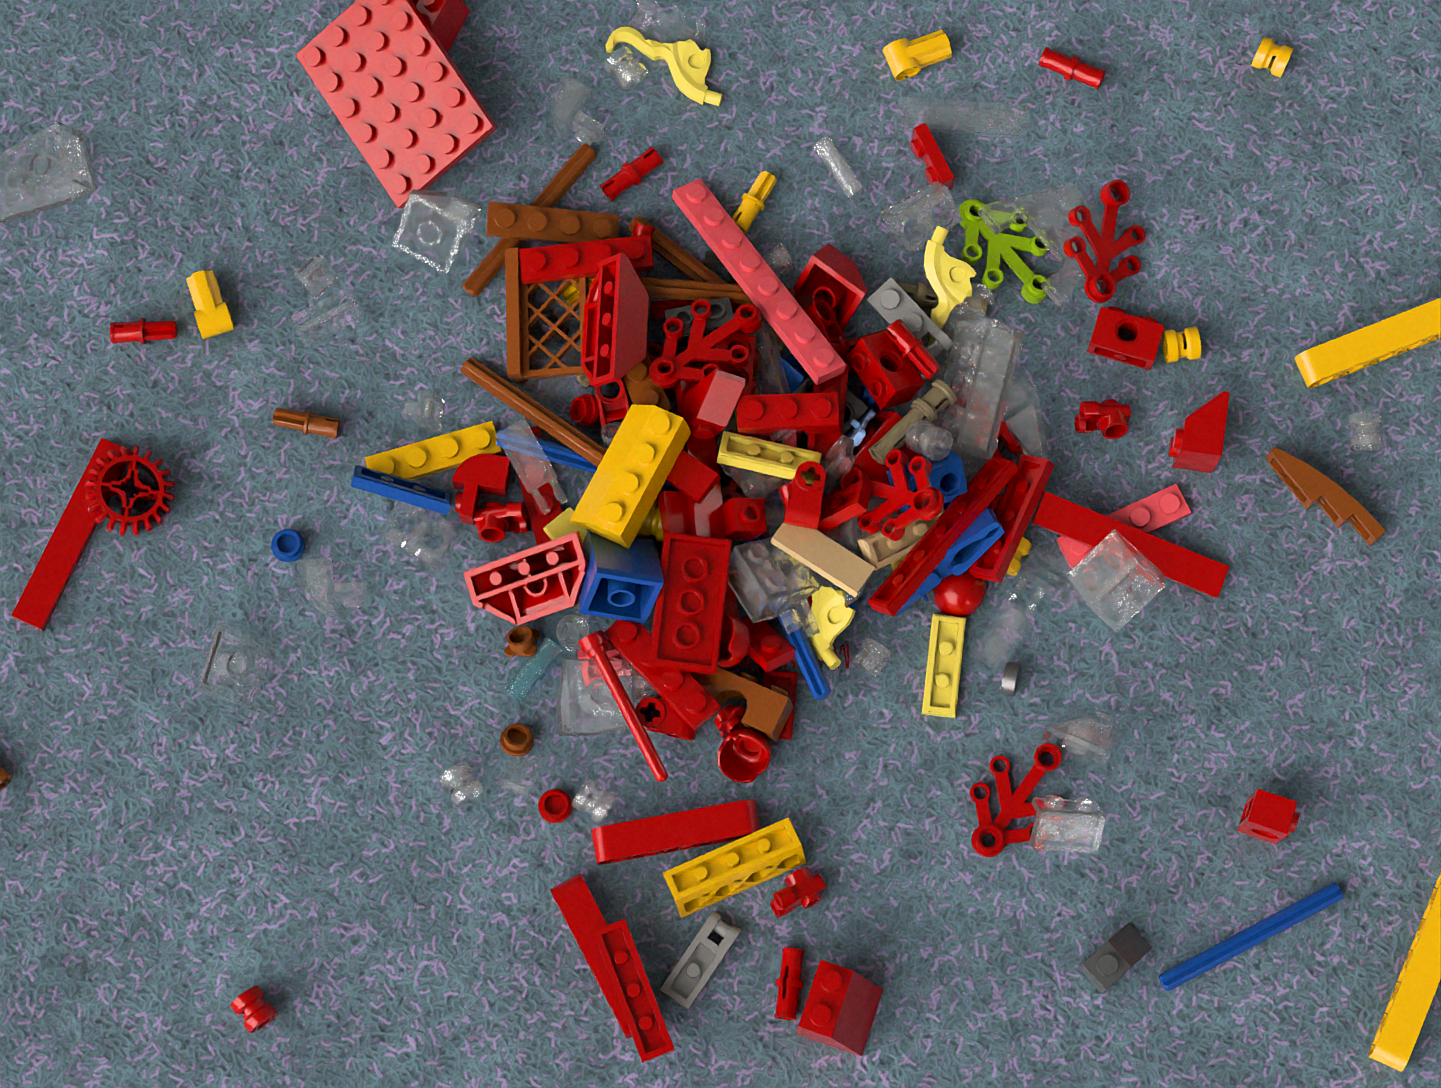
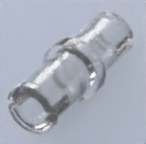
M830 135L817 141L812 148L816 150L828 168L827 174L829 177L835 178L846 194L847 199L852 200L864 192L866 188L851 169L850 165L852 163L847 157L844 158Z

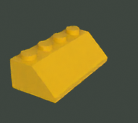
M632 404L569 520L570 523L629 549L691 434L685 419L655 405Z

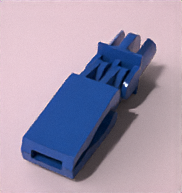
M986 507L945 552L946 556L895 616L900 615L921 597L929 601L926 593L952 573L956 576L964 573L1005 533L991 508Z

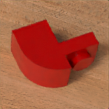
M478 454L466 459L458 466L453 475L452 484L454 489L463 490V493H457L455 501V512L459 513L461 523L475 524L474 511L478 508L480 493L507 497L512 470L510 457Z

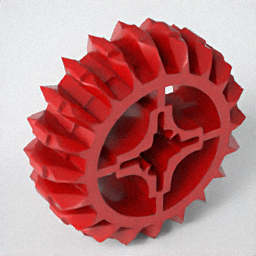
M120 446V457H116L111 449L108 450L106 453L109 460L108 463L101 457H98L95 461L101 470L91 467L88 469L87 473L96 480L84 481L85 488L94 490L84 494V500H95L96 502L88 507V512L95 513L100 510L101 513L97 516L95 522L101 524L106 518L110 520L106 529L109 532L114 529L115 524L121 525L119 530L121 536H125L127 526H132L134 536L139 535L140 524L143 525L147 532L152 531L150 519L160 525L163 522V518L158 511L164 514H169L171 508L163 503V501L172 502L175 499L174 494L165 492V490L174 488L175 482L163 480L171 474V470L167 468L159 472L158 468L162 465L163 459L158 458L152 464L149 461L152 456V451L150 450L145 452L144 458L139 457V446H134L132 455H127L126 447ZM128 465L127 474L124 479L120 481L111 480V482L103 481L105 476L113 469ZM138 467L145 470L153 478L157 490L151 489L150 486L143 485L139 481ZM130 476H133V490L138 491L139 494H133L128 506H126V493L120 490V487L125 488L126 484L129 483ZM102 492H107L108 495L114 496L120 501V514L115 513L107 506ZM148 499L156 500L153 507L144 514L130 517L132 506L136 502L147 501Z

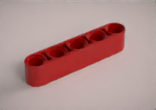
M749 799L605 825L592 829L591 835L596 863L598 865L610 864L611 860L613 863L643 858L645 854L648 857L679 851L678 847L681 851L712 845V841L713 844L735 841L760 830L761 827L756 801Z
M578 874L551 888L550 891L625 1037L629 1039L632 1037L592 932L607 926V923L582 875Z

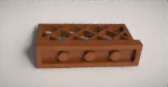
M519 248L505 249L507 375L514 384L528 383L529 379L585 375L581 366L567 367L560 360L572 347L582 354L584 305L588 295L587 277L579 278V284L575 279L565 280L554 293L543 282L533 283L531 286L530 284H523ZM572 284L579 290V298L569 307L559 297ZM538 287H541L550 297L537 310L530 304V296ZM557 301L567 311L553 324L543 314ZM579 307L580 316L575 312ZM530 309L534 312V315L531 318ZM573 315L580 321V329L570 339L560 328ZM541 318L551 328L537 341L531 336V327ZM557 332L567 343L554 356L544 345ZM579 339L581 348L576 344ZM531 341L535 344V346L532 349ZM540 349L552 359L543 369L531 370V359ZM558 364L561 368H554V366Z

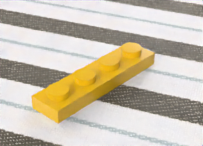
M489 421L364 458L367 468L411 481L456 468L466 459L478 454L501 455L502 451L496 445L497 435L493 421Z

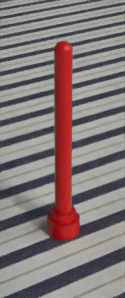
M602 630L593 632L579 640L578 644L584 655L588 654L590 659L594 658L655 779L658 782H664L668 778V773L606 654V651H608L606 646L608 641Z

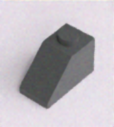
M1128 923L1078 969L1102 994L1148 953L1152 947Z

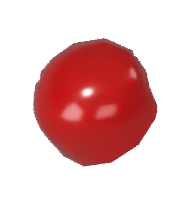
M969 568L959 576L952 573L933 588L934 602L942 613L955 617L970 616L983 602L986 594L985 579L974 577L968 571Z
M724 613L718 667H732L748 654L751 648V633L742 620L731 614Z
M752 728L736 729L726 736L717 752V765L723 775L734 782L750 783L767 769L771 761L772 749L766 738Z

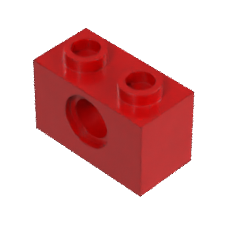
M1101 307L1087 352L1150 371L1165 325L1158 324L1156 319L1149 316H1139L1138 318L1128 315L1125 310L1119 307ZM1129 331L1134 336V340L1124 341L1119 337L1118 332Z
M884 332L861 338L847 356L880 410L910 402L925 384L909 358L903 359V353Z
M1257 789L1246 800L1237 831L1277 844L1284 837L1288 838L1290 832L1293 833L1295 831L1300 813L1295 812L1297 802Z

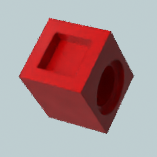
M731 498L723 504L726 539L752 541L767 531L764 498Z

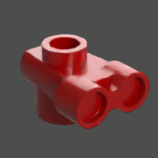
M1107 399L1101 403L1097 401H1081L1079 414L1075 416L1076 433H1092L1093 430H1101L1103 436L1107 439L1121 438L1129 429L1130 407L1128 404H1118L1114 399Z
M523 501L508 502L507 505L489 502L484 508H478L474 511V522L478 529V536L486 542L495 543L502 541L505 537V532L513 531L514 534L530 532L529 515L526 514Z
M802 867L785 878L784 881L787 887L773 893L774 899L770 901V906L778 918L792 912L794 908L803 905L804 909L810 908L821 901L822 897L820 894L824 892L826 885L819 874L813 876L808 867Z

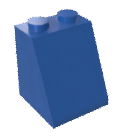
M587 531L583 546L589 566L580 593L579 613L646 624L664 584L654 540L636 536L628 549Z

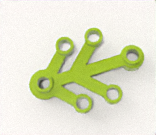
M976 199L964 201L957 211L959 223L966 229L965 245L960 255L962 261L969 265H975L982 256V248L978 245L980 232L987 240L986 269L981 279L982 284L991 290L997 289L1004 278L1002 271L999 269L1001 256L1024 283L1021 288L1023 298L1032 304L1044 301L1050 291L1049 282L1044 276L1035 275L1013 249L1031 252L1039 257L1044 256L1051 246L1050 239L1044 234H1037L1032 239L998 233L992 226L1010 227L1014 232H1023L1030 222L1028 213L1023 210H1015L1012 214L989 211L983 202ZM970 211L978 213L979 216H973ZM1014 218L1021 219L1024 224H1018ZM1035 242L1042 243L1044 248L1037 247ZM967 251H973L976 257L969 256ZM988 275L995 276L997 281H991ZM1033 283L1040 285L1042 289H1036Z

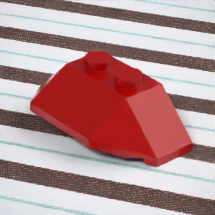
M618 253L598 261L596 268L598 273L591 283L584 305L581 367L589 378L591 386L594 387L621 379L646 358L649 295L627 255L624 253Z
M577 531L465 571L463 574L473 605L481 609L484 608L515 625H522L576 606L589 562L580 533Z

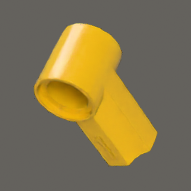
M942 29L911 41L907 38L895 40L883 49L885 58L896 81L906 79V75L908 78L913 77L921 71V68L952 57L949 39Z
M201 270L186 278L196 309L194 315L203 340L235 330L226 302H223L213 270Z

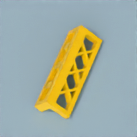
M785 818L663 872V876L674 898L680 917L683 918L806 863L802 844L789 818Z

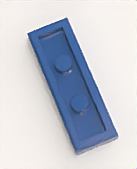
M355 465L351 487L448 515L451 506L450 492Z

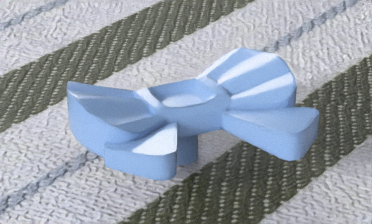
M872 409L859 422L854 418L850 421L854 428L848 433L847 436L849 438L842 445L844 450H847L849 447L852 449L857 447L866 435L865 428L876 415Z

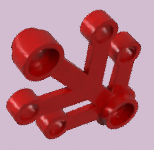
M1118 179L1106 183L1101 189L1100 199L1105 206L1100 234L1091 220V214L1087 207L1081 205L1071 209L1068 213L1070 224L1081 228L1097 257L1096 266L1086 252L1085 241L1079 236L1066 240L1063 250L1068 257L1077 260L1086 276L1084 282L1085 293L1095 303L1109 301L1116 291V283L1125 277L1139 273L1141 269L1140 260L1136 256L1130 255L1122 258L1118 263V268L1109 272L1110 260L1130 246H1136L1145 240L1144 229L1139 225H1133L1126 228L1123 236L1113 242L1118 207L1126 204L1130 198L1129 187L1124 181ZM1077 212L1081 214L1082 221L1078 219ZM1132 231L1136 234L1137 240L1132 237ZM1072 243H1075L1077 246V252L1074 251ZM1127 262H1129V263L1131 264V266H1132V271L1129 270V268H1128V266H1127Z
M695 300L691 305L693 322L688 346L685 351L677 356L678 340L683 337L685 329L681 319L677 317L668 318L663 325L666 339L662 356L655 359L649 367L651 381L656 386L668 389L677 385L679 380L700 382L708 373L715 369L721 371L720 367L714 363L731 364L735 368L745 367L750 361L749 353L745 346L735 345L730 350L715 349V347L738 331L751 334L759 330L762 325L759 308L753 304L741 305L735 311L734 318L704 337L707 320L710 319L712 310L707 300ZM699 308L707 309L704 313L696 312ZM748 313H752V314H753V315H752L751 317H749V318H743V317H742L743 315L748 314ZM672 326H679L677 331H669V328ZM741 353L745 355L742 359H734L736 354ZM694 361L713 362L706 364L702 369L686 367ZM671 368L667 373L660 372L662 369Z
M893 449L887 454L885 464L890 468L894 486L870 480V476L857 467H852L843 474L841 488L845 489L865 479L872 486L871 495L888 499L872 511H866L860 516L858 521L859 528L869 534H874L880 529L883 519L904 505L911 506V508L897 518L887 519L882 526V534L892 541H898L903 537L905 527L919 518L923 521H930L937 517L943 508L944 496L940 490L931 486L928 475L931 473L932 463L920 455L915 456L909 463V472L915 476L918 489L916 492H912L905 472L908 456L898 449Z
M1045 743L1036 749L1033 756L1034 766L1013 795L1008 775L1010 769L1009 760L1001 755L992 758L989 763V770L995 777L1001 812L992 823L988 799L991 794L990 788L981 782L971 787L969 795L970 799L975 803L979 824L971 837L972 847L976 853L983 857H994L1001 853L1007 844L1026 841L1032 844H1039L1045 839L1046 828L1038 822L1031 823L1024 829L1005 830V828L1012 819L1044 814L1058 817L1065 811V800L1058 795L1050 796L1047 800L1024 803L1045 772H1052L1059 766L1062 755L1057 746ZM1042 754H1050L1053 762L1050 765L1043 764L1040 759ZM995 761H1003L1006 769L1003 772H997L993 767ZM980 787L986 791L984 799H977L974 796L976 788ZM1052 800L1059 801L1061 810L1058 812L1052 811L1049 808V802ZM1033 827L1039 828L1042 831V837L1039 839L1032 838L1029 833L1030 829ZM984 835L993 836L995 840L994 845L990 847L985 846L982 843V837Z

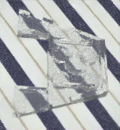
M1072 182L983 205L977 214L996 235L1019 219H1022L1060 262L1063 268L1044 280L1040 287L1058 308H1061L1084 275L1077 260L1068 257L1064 253V242L1072 237L1079 236L1085 241L1086 252L1092 262L1096 257L1081 228L1070 224L1068 213L1071 209L1081 205L1087 207L1091 214V220L1099 234L1101 233L1103 217ZM1077 212L1078 219L1082 221L1081 214ZM1072 243L1074 251L1077 252V246L1075 243Z

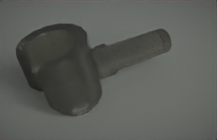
M550 307L544 313L553 324L559 320ZM565 322L560 330L571 338L572 333ZM557 332L551 337L560 346L567 342Z

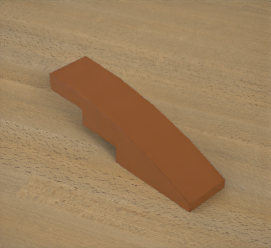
M1277 447L1270 450L1265 460L1306 510L1318 503L1337 528L1349 521L1369 547L1386 532L1384 528L1357 500L1336 482L1308 463Z

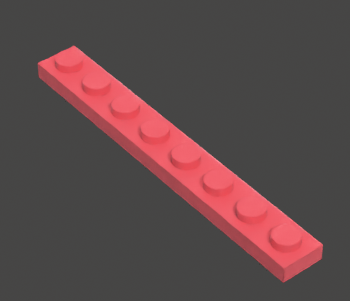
M699 178L674 189L672 195L674 202L753 304L759 308L763 317L814 383L819 385L844 373L846 368L845 362L702 179Z

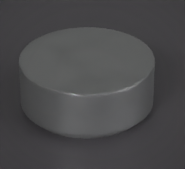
M1010 661L1006 663L1001 686V693L1003 695L1015 696L1020 674V663Z

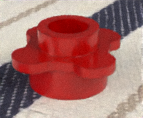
M727 705L716 715L714 724L717 726V730L721 731L720 736L722 738H725L736 729L743 728L744 725L741 720L745 713H743L744 708L742 706Z

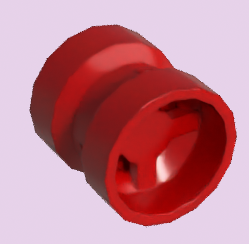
M259 985L248 989L230 1004L236 1014L244 1015V1026L250 1034L260 1030L278 1015L273 1005L267 1004L266 1001L263 1002L265 994Z

